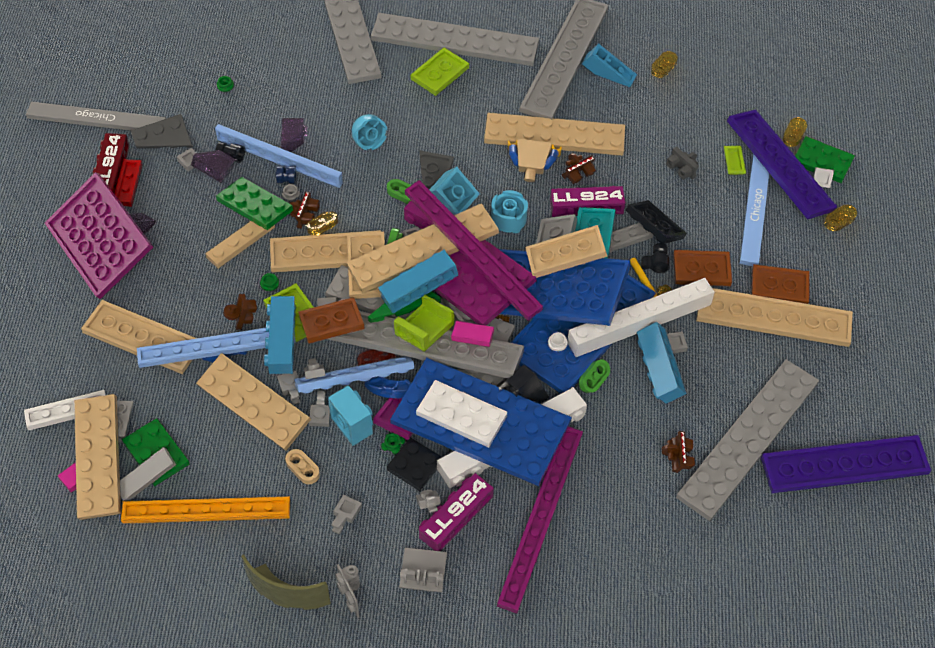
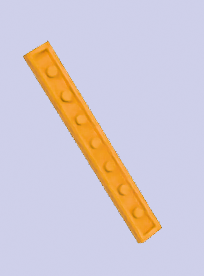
M290 496L123 501L121 522L156 523L290 519Z

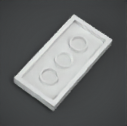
M435 380L417 408L416 415L489 448L507 417V411Z

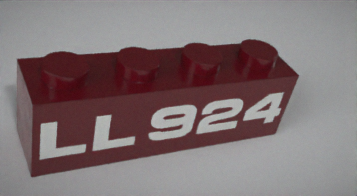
M105 133L104 140H101L100 143L101 151L100 154H97V165L93 168V174L95 172L100 174L112 192L115 193L122 163L127 158L130 145L126 134Z

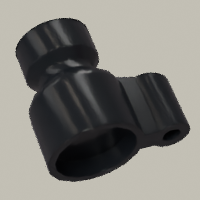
M218 142L216 155L226 156L228 160L240 163L245 155V147L235 143L227 145V143Z
M663 243L655 244L653 246V255L642 257L641 268L644 270L651 269L655 273L667 272L669 270L668 246Z

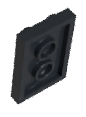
M649 200L628 204L625 209L632 219L643 225V228L651 232L660 243L666 244L681 240L687 234Z

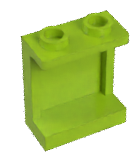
M423 295L422 305L405 320L398 316L393 321L395 335L425 352L454 325V312L451 308L442 305L435 299Z

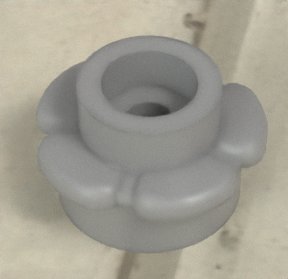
M288 184L283 188L282 197L284 199L293 201L300 195V191L293 184Z

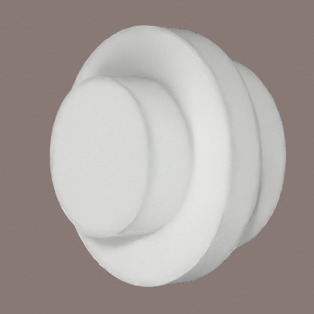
M554 333L548 339V345L554 351H562L567 347V338L562 333Z

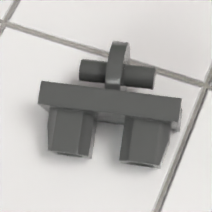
M678 147L672 150V155L666 162L670 169L676 166L679 168L678 175L683 180L688 177L693 180L697 176L696 171L699 167L696 161L697 155L694 152L690 154L683 153Z

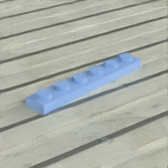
M403 356L326 372L325 376L311 379H306L305 377L294 379L295 387L299 393H311L314 389H330L333 385H349L353 381H368L372 377H387L391 373L396 372L406 373L410 369H414V363L410 357Z

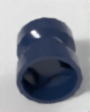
M277 166V183L283 184L288 182L289 184H295L296 166H289L288 168Z

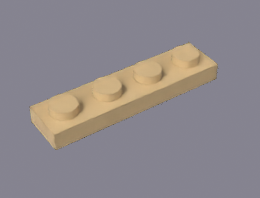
M250 221L205 253L206 258L217 268H220L274 229L275 225L266 230Z

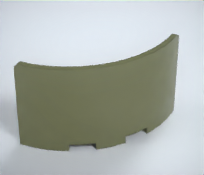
M241 555L250 583L260 595L273 601L274 604L285 608H303V610L316 609L331 604L326 581L310 586L291 585L274 576L266 564L253 568L245 555Z

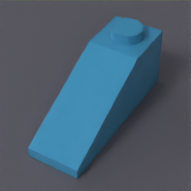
M599 43L588 52L582 63L583 66L595 75L628 87L632 85L637 76L634 71Z

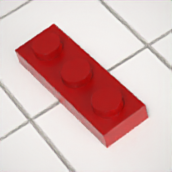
M123 160L114 193L123 206L132 207L142 169L141 160Z

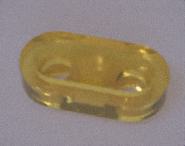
M671 51L662 53L652 64V75L658 78L665 77L676 66L678 56Z
M793 118L790 121L783 135L784 144L790 147L799 145L807 128V122L804 119Z
M843 205L826 216L824 225L830 231H839L856 219L857 210L851 205Z
M329 211L312 219L306 224L308 234L322 235V233L338 224V215L335 212Z

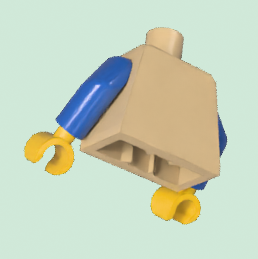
M518 139L516 143L512 144L510 140L508 141L509 156L513 164L518 167V170L525 172L524 180L527 182H534L536 174H543L544 170H548L557 160V157L560 156L562 147L555 149L554 144L551 146V142Z

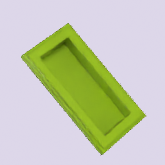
M724 146L728 174H746L741 146Z

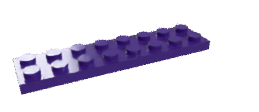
M756 109L728 117L727 122L807 220L836 210V204Z
M919 435L763 453L761 456L771 494L928 475L931 472Z

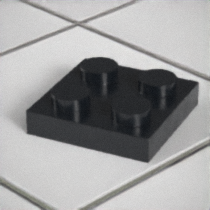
M410 437L387 465V471L418 491H421L437 471V460L442 457Z

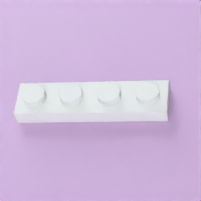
M105 390L26 409L24 414L27 429L33 430L75 419L74 400L105 396Z

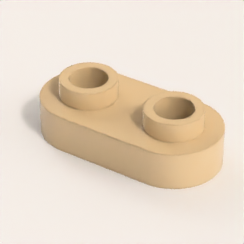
M293 449L286 454L287 467L303 483L313 484L318 481L320 477L318 466L302 450ZM295 460L300 461V462L297 463V464H294V463H293ZM309 473L313 474L311 477L306 476Z

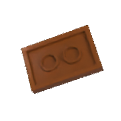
M674 250L675 284L687 285L706 278L710 286H731L730 252Z
M753 264L751 295L809 304L810 271Z
M354 297L298 312L308 344L365 329Z

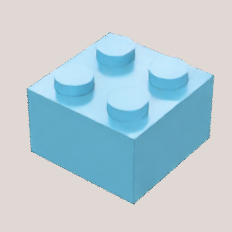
M458 167L446 171L429 189L454 215L465 211L480 194Z
M348 385L328 397L331 419L352 446L373 434L372 410L367 404L364 405L361 402V397L356 390L353 391Z

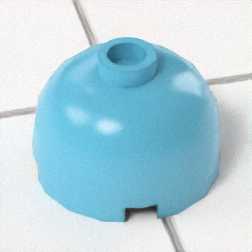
M362 115L353 123L352 138L364 150L370 148L372 150L377 149L386 140L387 126L383 120L375 115Z

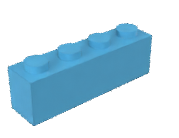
M442 250L439 253L433 254L427 260L416 264L415 267L408 271L402 272L394 279L383 283L378 289L392 313H395L459 275L455 263L446 251Z
M271 296V304H267V316H270V321H266V332H269V337L265 338V349H268V354L264 355V365L268 366L269 374H293L295 296Z
M655 322L637 331L639 338L637 343L644 354L642 359L649 370L647 375L653 383L654 388L652 390L654 396L667 404L685 395V387L666 329L658 322Z

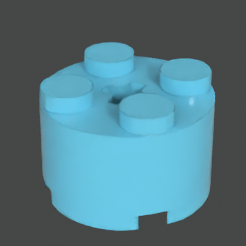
M503 191L502 194H497L492 199L491 218L500 231L519 233L527 222L528 202L517 191Z

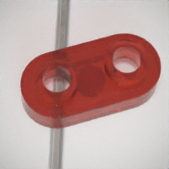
M374 349L359 354L357 365L394 359L395 354Z

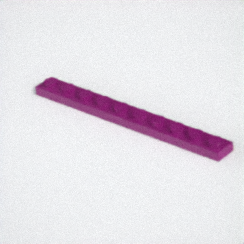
M420 180L405 189V195L527 321L543 310V306Z
M568 427L547 469L497 603L499 608L516 614L519 611L583 431Z

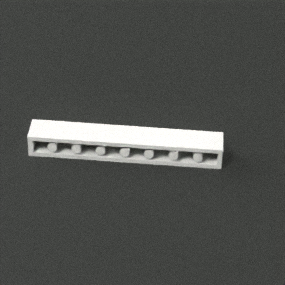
M706 278L700 279L615 312L610 326L585 323L572 328L568 333V345L575 357L584 355L637 334V331L655 322L661 325L710 306L715 292Z
M574 387L541 404L572 417L571 422L581 420L585 416L587 404ZM453 451L437 460V470L449 488L460 486L467 477L470 478L474 473L480 475L483 470L492 467L457 451Z

